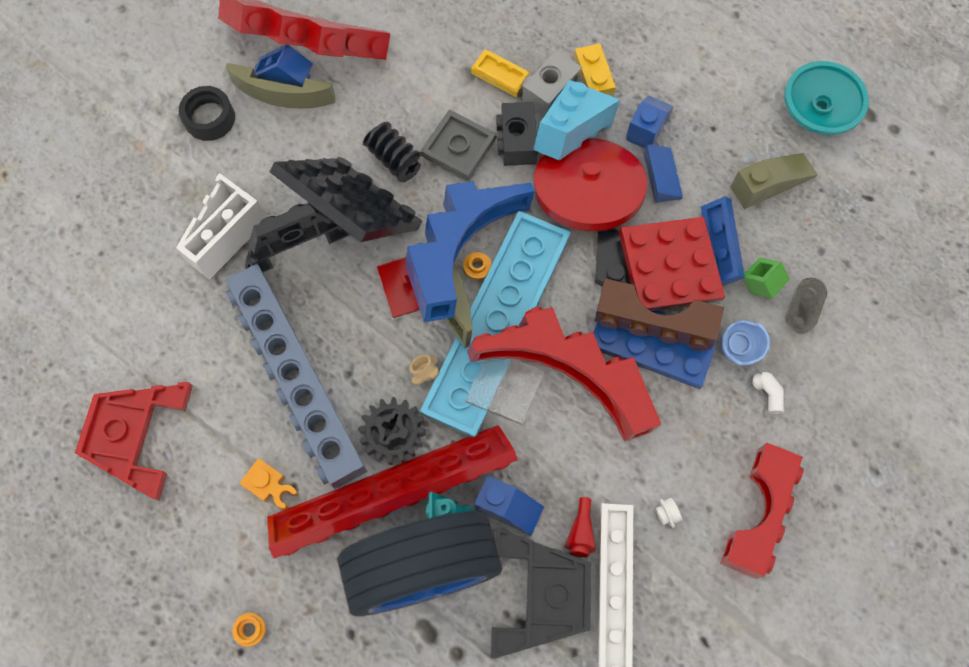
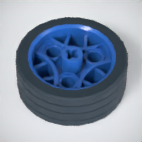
M465 511L436 516L377 533L343 549L337 557L342 584L344 585L343 588L349 613L355 617L388 612L455 593L498 576L502 571V564L487 514L480 511Z

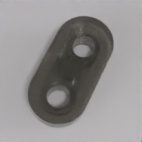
M813 277L805 278L796 287L785 316L786 325L791 331L805 334L811 331L817 324L827 297V288L821 280ZM805 292L811 293L813 298H808ZM796 317H801L804 324L798 323Z

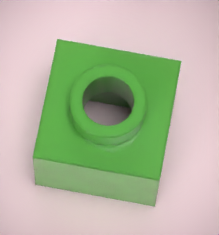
M761 257L745 272V278L743 279L751 294L773 299L790 280L782 262Z

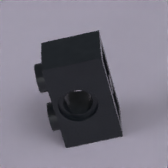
M501 103V114L496 115V130L502 131V138L497 139L498 155H503L504 166L537 164L538 151L533 150L537 137L535 103ZM512 133H520L521 135L515 136Z

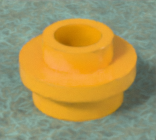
M481 252L469 254L463 262L464 273L473 280L486 278L492 266L490 258ZM474 262H481L483 264L480 268L472 266Z
M255 613L242 614L236 619L232 628L235 641L245 647L257 645L262 641L266 633V625L263 618ZM252 623L255 626V632L253 635L247 636L245 627Z

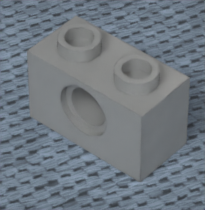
M555 50L549 58L545 57L541 61L538 70L533 76L529 75L524 80L521 87L523 89L522 102H534L535 111L545 116L569 80L580 82L582 66Z

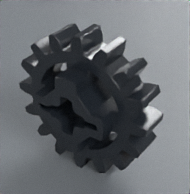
M392 397L391 403L386 405L385 401L380 399L379 408L376 409L370 405L369 409L372 414L370 416L362 415L361 417L366 426H359L358 430L360 434L366 436L359 439L362 446L369 445L365 450L368 456L376 452L375 459L378 463L385 457L389 465H393L394 458H399L403 464L405 463L404 455L409 454L415 457L416 454L413 448L415 446L423 447V442L418 437L426 436L425 429L419 427L425 423L423 417H416L419 413L416 406L410 410L408 409L409 403L407 400L398 405L396 398ZM392 413L391 415L382 418L383 415ZM406 418L412 423V432L404 428ZM396 426L398 429V433L392 432L391 435L388 436L386 430H393ZM373 430L380 434L378 445L373 440ZM404 445L399 449L392 450L396 446Z

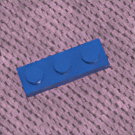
M724 196L701 206L702 217L705 219L722 286L745 278L732 201Z

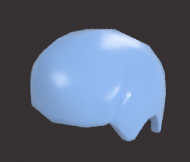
M746 320L736 321L727 326L721 336L722 352L729 361L738 365H752L763 359L770 349V336L760 323Z

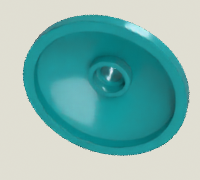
M815 61L801 66L791 75L784 91L785 105L791 117L803 128L821 135H839L854 129L862 121L869 107L868 91L861 78L848 67L830 61Z

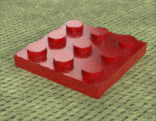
M704 217L621 227L619 230L631 285H635L638 299L648 310L656 311L690 306L694 300L705 303L718 302L725 298Z

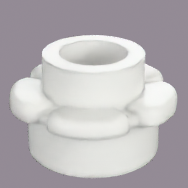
M662 498L659 499L660 506L656 507L655 510L662 525L669 524L671 528H675V524L682 521L676 503L672 498L664 501Z

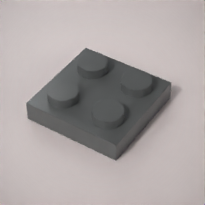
M449 109L421 149V157L469 181L495 142L496 133Z

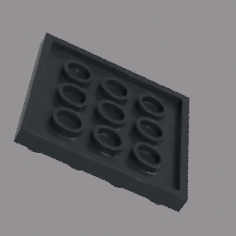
M342 157L274 162L269 171L360 243L416 231L423 222L415 215L416 212L411 207L398 203L394 200V195L391 192L378 188L372 183L373 179L364 173H358L352 168V164Z

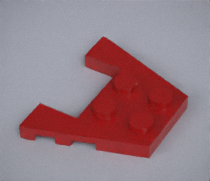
M180 382L178 385L172 386L158 385L151 386L150 389H128L94 394L75 454L150 498L160 500L167 473L161 470L137 466L155 406L186 411L193 385L189 382Z

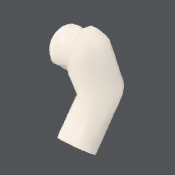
M763 371L762 374H755L753 376V386L758 390L764 389L768 394V413L783 414V387L772 373Z

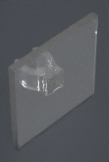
M516 359L484 360L465 402L522 425L545 371Z

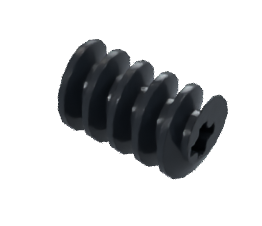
M385 121L367 133L363 140V145L367 147L369 152L375 155L376 159L382 162L384 167L389 169L391 174L396 176L399 182H406L419 171L421 164L418 161L421 153L418 150L413 151V145L406 143V138L399 136V131L395 128L391 129L392 124Z

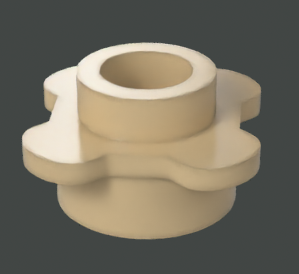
M423 354L412 360L409 370L414 376L412 378L414 385H420L422 382H428L438 376L439 369L436 367L438 359L435 356Z

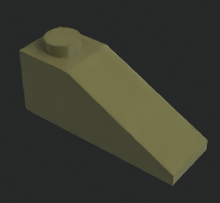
M804 153L765 159L739 170L731 185V189L743 208L747 209L816 178L818 174Z

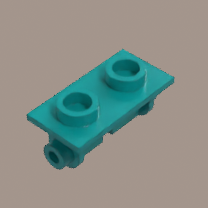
M429 492V502L426 505L427 519L451 513L475 511L471 506H458V501Z

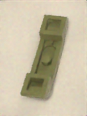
M227 63L225 67L232 83L250 97L270 105L297 109L316 108L333 104L336 100L332 83L305 78L303 87L257 79L255 71L251 67Z

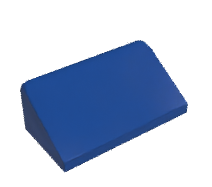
M652 144L646 145L644 157L655 203L682 199L683 195L672 149Z

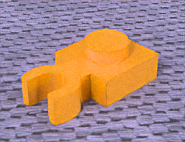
M260 458L257 459L239 483L264 502H267L273 496L274 503L283 510L289 508L282 502V496L285 493H291L295 497L299 495L292 486H281L280 484L285 477Z

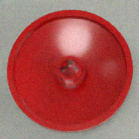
M587 138L579 148L560 160L544 154L536 166L533 186L539 206L553 220L577 230L602 231L626 223L639 212L646 196L647 176L640 161L624 147L602 139Z

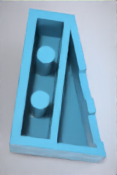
M569 80L541 120L533 150L557 160L562 159L579 148L587 138L593 139L597 136L598 131L603 128L607 130L612 126L620 99L589 88L581 82Z

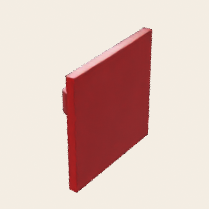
M406 257L376 266L393 318L420 310L405 266Z

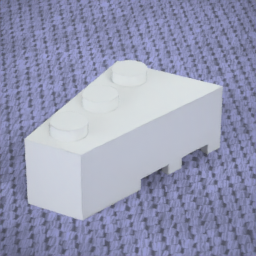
M220 173L215 179L217 184L211 195H206L202 202L204 207L198 218L192 219L176 247L188 263L209 280L251 238L253 226L260 224V221L267 217L256 199Z

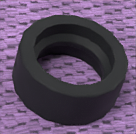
M199 86L185 94L179 104L178 114L187 132L196 139L203 141L219 139L231 130L235 122L234 109L227 94L220 88ZM207 103H216L222 106L223 110L216 120L207 124L193 122L192 115L200 106Z

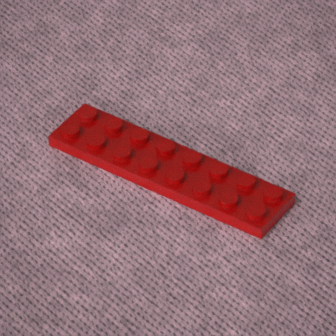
M496 425L479 432L476 438L466 437L408 460L403 464H398L267 517L269 550L273 559L292 555L300 548L312 543H322L332 535L342 531L354 530L364 522L374 518L386 517L392 511L404 506H413L419 503L421 499L429 497V492L443 494L453 486L463 482L475 481L481 475L493 470L505 469L510 463L518 461L515 449L500 426Z

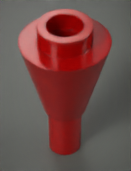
M588 497L579 498L578 514L564 545L567 550H570V554L575 557H588L589 553L596 551L590 518L592 499Z

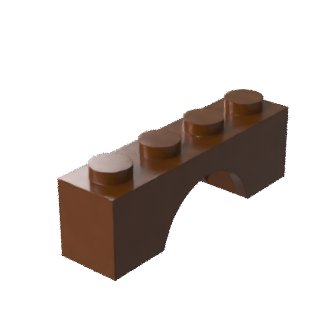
M605 278L594 322H598L601 326L608 329H617L619 327L627 329L630 333L637 336L651 335L659 337L665 343L674 344L679 342L688 344L691 349L706 351L707 349L711 350L718 341L724 307L694 300L681 313L668 316L659 315L642 305L637 297L635 285Z

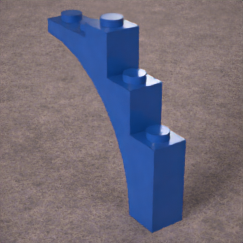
M474 181L446 185L443 202L446 212L427 214L425 236L428 243L407 246L405 266L424 322L454 318L457 296L453 283V265L463 246L474 234L491 222L518 213V211H529L535 192L531 183L477 190Z

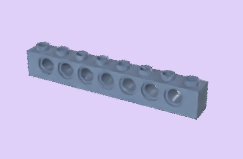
M255 264L225 279L230 290L226 291V294L233 307L239 305L242 314L238 315L242 326L246 331L251 329L255 338L250 341L258 356L264 354L267 363L263 364L270 380L276 378L280 388L276 389L278 397L284 406L290 405L293 414L289 415V418L297 432L302 430L307 438L302 441L305 450L310 458L316 456L320 464L316 471L323 484L330 483L334 489H337L368 472L259 265ZM260 298L256 305L249 306L252 299ZM273 322L271 328L261 330L264 323ZM286 346L282 354L273 355L277 347ZM290 371H299L297 378L290 381L286 380V376ZM303 396H313L310 404L299 406V401ZM320 420L326 421V426L321 432H312L314 423ZM330 447H340V453L336 458H325L326 451Z

